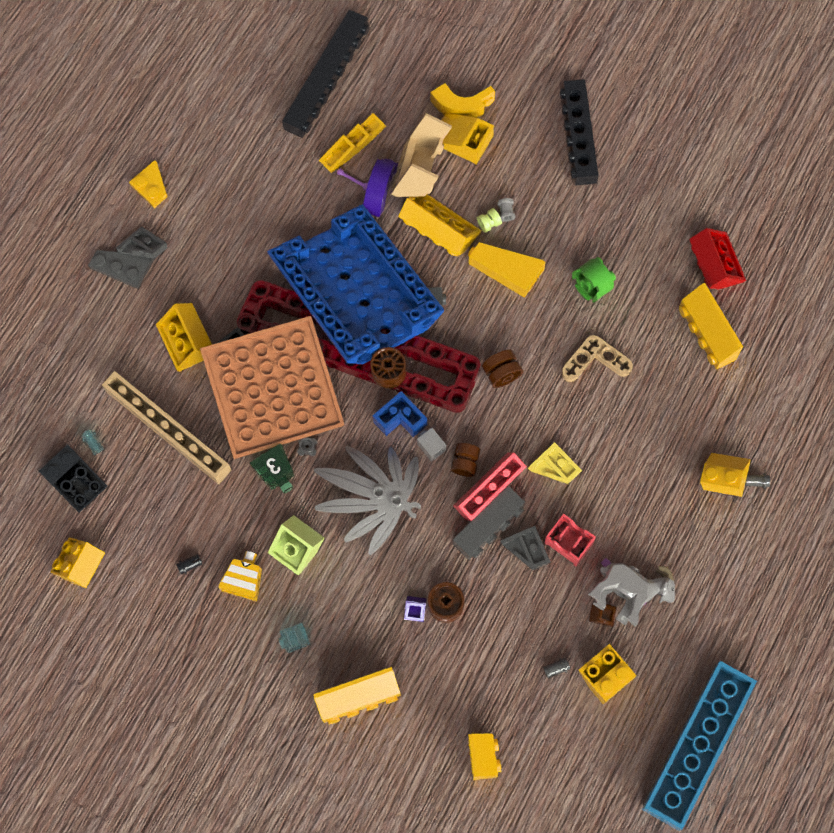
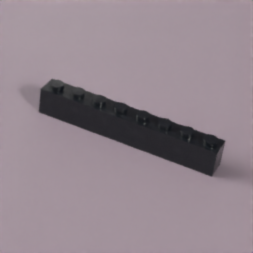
M352 10L347 12L283 118L282 123L285 131L301 138L306 133H309L314 118H318L320 108L327 103L329 93L335 89L338 78L342 77L345 72V66L352 61L353 53L356 49H359L363 36L368 34L370 29L368 17Z

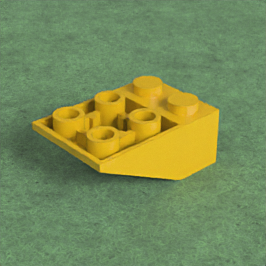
M445 113L441 121L452 125V127L443 139L444 149L477 165L493 138L494 125L475 117Z

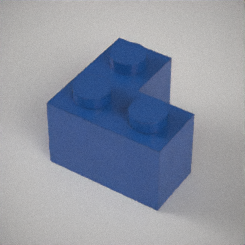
M402 391L372 416L373 423L385 436L400 424L412 437L416 436L427 426V417Z

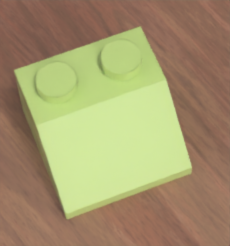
M293 515L281 525L268 553L294 573L300 575L318 552L324 537Z

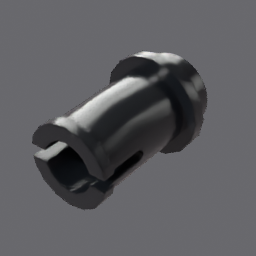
M197 553L183 561L179 560V563L176 565L180 574L185 573L186 575L188 571L203 564Z

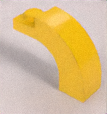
M444 83L431 91L430 97L432 104L444 115L445 113L477 118L484 115V106L491 105L495 100V90L490 86L475 96L465 98L455 95Z

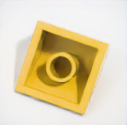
M711 453L704 464L700 480L703 490L742 497L751 460Z
M468 734L473 780L497 778L498 772H501L500 759L496 760L495 751H499L497 738L493 739V734Z

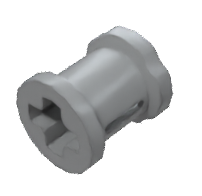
M503 198L497 202V206L500 207L502 222L512 221L516 218L512 207L514 202L511 198Z

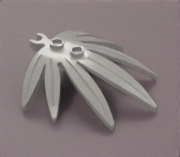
M345 446L346 451L359 467L378 483L345 470L315 468L314 472L330 483L370 499H336L316 505L315 510L330 513H358L378 510L377 513L357 523L344 538L346 543L357 539L384 521L376 530L371 540L368 551L371 556L389 537L402 511H406L411 518L417 517V514L411 512V509L414 507L420 509L421 505L418 502H407L417 481L419 461L418 457H414L410 461L405 471L404 480H402L399 458L394 449L389 447L388 465L393 482H390L384 472L369 457L350 446Z

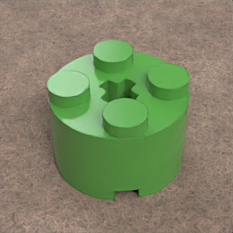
M599 257L590 259L572 272V279H576L577 282L575 287L586 300L592 299V302H596L614 288L616 276L606 268Z

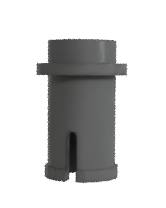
M766 473L763 475L747 474L745 486L763 487V489L770 487V475H766Z
M559 658V661L543 666V669L549 679L562 672L567 673L570 666L566 658Z

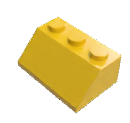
M193 303L174 304L156 323V327L178 372L204 361L200 348L210 346L212 343Z

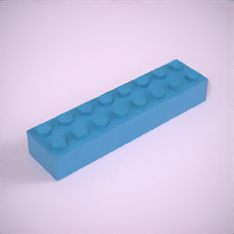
M722 661L715 665L642 807L643 811L678 831L683 830L757 683L756 680Z

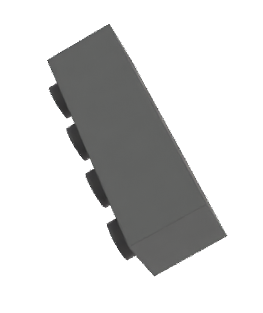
M509 486L506 487L453 539V545L468 560L472 557L477 558L483 552L482 548L486 544L490 545L497 538L496 534L500 530L505 531L511 523L509 521L514 516L518 518L524 512L525 501Z

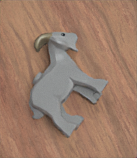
M611 563L607 567L602 566L600 568V572L605 578L598 582L588 593L589 596L595 598L593 605L601 610H604L606 607V596L612 592L625 599V605L616 620L624 625H627L629 621L636 627L639 622L641 608L655 595L661 596L659 603L663 601L668 603L674 602L675 583L672 572L665 566H659L655 571L662 576L661 578L648 580L639 574V570L634 566H627L624 563Z

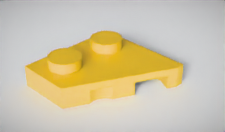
M155 160L129 182L130 186L153 208L168 197L158 164Z

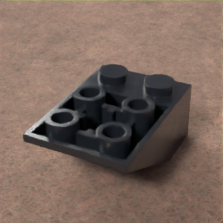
M66 443L37 469L78 513L108 487Z

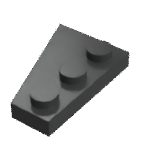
M97 250L88 266L92 270L138 289L155 259Z

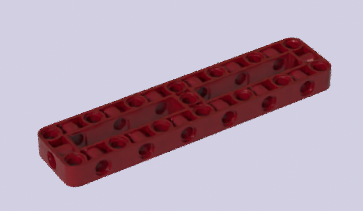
M262 280L256 281L252 285L236 321L238 328L244 335L281 325L262 320L267 308H271L299 319L311 316L313 324L319 325L296 292ZM262 290L266 291V292H265L264 294H262V295H259V294H258V292H260V291H262ZM294 303H300L298 307L292 306ZM245 323H251L249 327H243ZM382 329L380 330V332L382 334H388L390 333V330ZM418 335L395 347L405 357L458 376L455 384L447 387L436 383V380L417 373L411 374L406 372V377L399 386L388 389L396 392L402 391L407 396L454 413L464 411L480 373V360L476 356ZM318 338L327 367L376 384L372 377L371 360L365 364L348 365L334 345ZM433 352L440 354L438 357L431 356ZM473 365L476 368L473 370H468L466 366ZM424 385L426 389L419 391L417 387ZM455 398H459L462 400V402L459 404H455L452 400Z

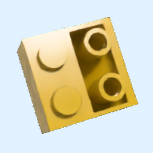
M69 537L64 542L59 557L54 560L50 572L71 583L86 588L105 552L87 542Z
M610 644L578 670L590 690L603 705L637 676Z

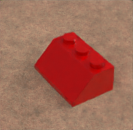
M706 228L689 239L691 249L696 255L698 267L702 270L704 282L708 288L719 290L746 281L727 232Z

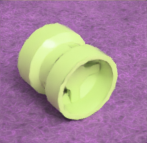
M494 208L488 210L487 214H481L477 217V222L485 233L490 231L491 227H497L502 224L501 218Z

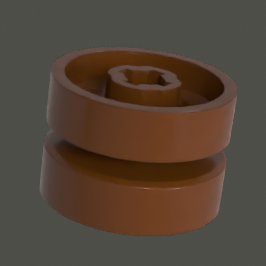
M386 347L378 350L372 356L371 372L376 384L383 388H395L404 381L406 377V361L399 350Z
M511 349L494 354L482 364V368L485 374L489 376L488 379L493 388H500L512 383L524 372Z
M443 582L431 589L428 595V609L431 616L439 622L450 623L462 615L464 595L457 585ZM445 600H448L449 602L447 605H444L443 603L445 602Z

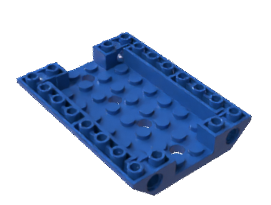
M363 204L331 219V229L305 242L299 235L267 251L270 258L347 363H367L378 350L386 347L395 348L427 331L444 312L443 307ZM328 249L330 252L325 254L321 250ZM342 275H348L350 278L347 279V280H344V279H341L340 277H341ZM366 301L370 305L364 307L361 306L360 303ZM388 329L390 333L382 334L380 330Z

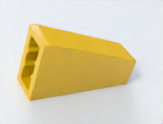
M480 242L476 247H472L468 253L469 265L524 298L545 269L546 262L544 260Z

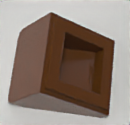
M592 603L589 622L613 627L617 607L606 604L605 609L601 610Z

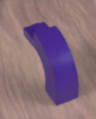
M377 159L367 185L363 205L371 215L380 217L384 211L388 188L399 164L391 159Z

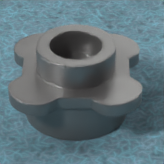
M306 437L298 440L299 449L297 452L300 456L304 454L316 455L315 445L317 440L315 438Z

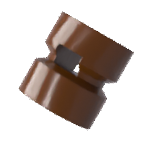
M457 443L454 453L456 458L452 461L450 471L460 476L474 477L477 468L475 462L479 459L481 449L472 444Z

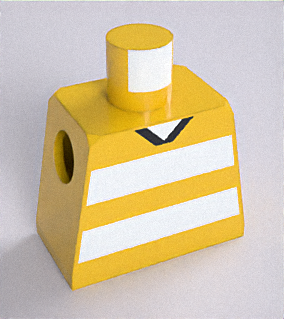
M246 551L243 561L233 559L219 584V589L226 593L257 601L262 574L261 567L254 564L257 554Z

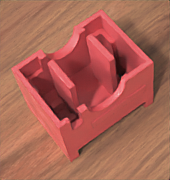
M563 514L546 536L544 544L549 545L577 567L593 545L596 537L589 531L577 526L572 519ZM556 531H559V533L554 537L552 541L551 537H553ZM584 548L583 552H582V553L580 554V556L578 557L577 555H578V554L580 553V551Z

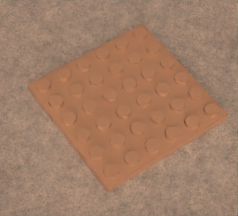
M311 316L200 348L234 459L345 426Z

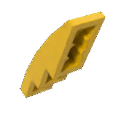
M372 113L361 125L357 124L347 136L343 134L319 161L331 173L368 145L386 125Z

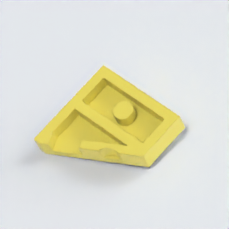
M555 442L528 467V470L565 484H569L582 471Z

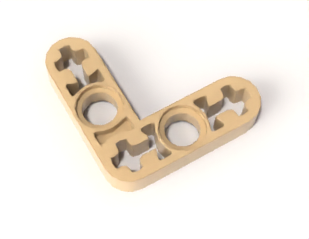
M592 335L584 341L564 365L562 377L567 382L575 381L594 358L622 377L628 376L631 373L633 364L630 359L600 337ZM596 342L597 347L594 346L589 353L587 350L590 344ZM605 352H611L614 355V358L612 360H606L603 354ZM583 354L587 357V361L580 363L577 360V356ZM619 358L618 363L616 362V365H613L616 359ZM575 364L576 368L574 370V373L568 376L567 370H572ZM624 364H626L627 369L621 370V365L623 366Z

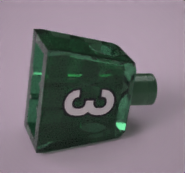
M281 443L250 462L252 470L271 490L279 486L283 493H287L293 489L289 479L295 475Z

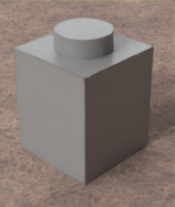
M433 428L426 429L418 435L417 445L431 462L446 451V444Z

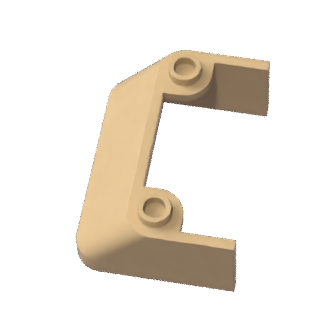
M425 113L404 145L390 191L391 195L395 197H419L431 193L434 183L438 179V175L431 172L434 158L437 154L440 155L444 149L443 139L450 131L452 125Z

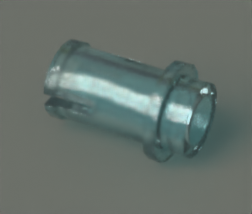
M87 430L81 435L82 441L87 443L93 455L99 454L104 450V447L96 438V433L92 432V430Z

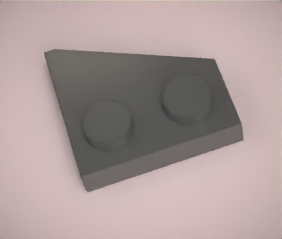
M142 226L116 247L117 252L120 254L153 259L168 248L165 241Z
M535 526L500 540L504 547L532 570L551 563Z

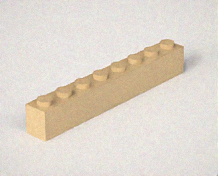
M114 371L102 384L110 396L217 484H220L232 471L226 461L117 372Z

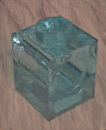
M303 623L280 631L281 637L278 638L282 649L286 648L288 653L311 645Z

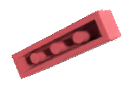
M507 452L453 507L465 520L472 521L527 466L514 452Z

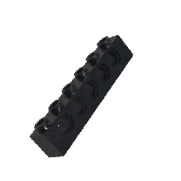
M585 79L564 81L563 88H560V98L564 99L562 114L566 115V120H564V129L568 131L566 144L571 152H568L569 163L573 165V168H571V179L575 180V186L597 184L599 174Z

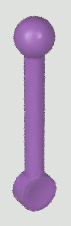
M341 168L337 170L338 175L345 176L362 186L363 190L366 191L368 183H362L345 173Z

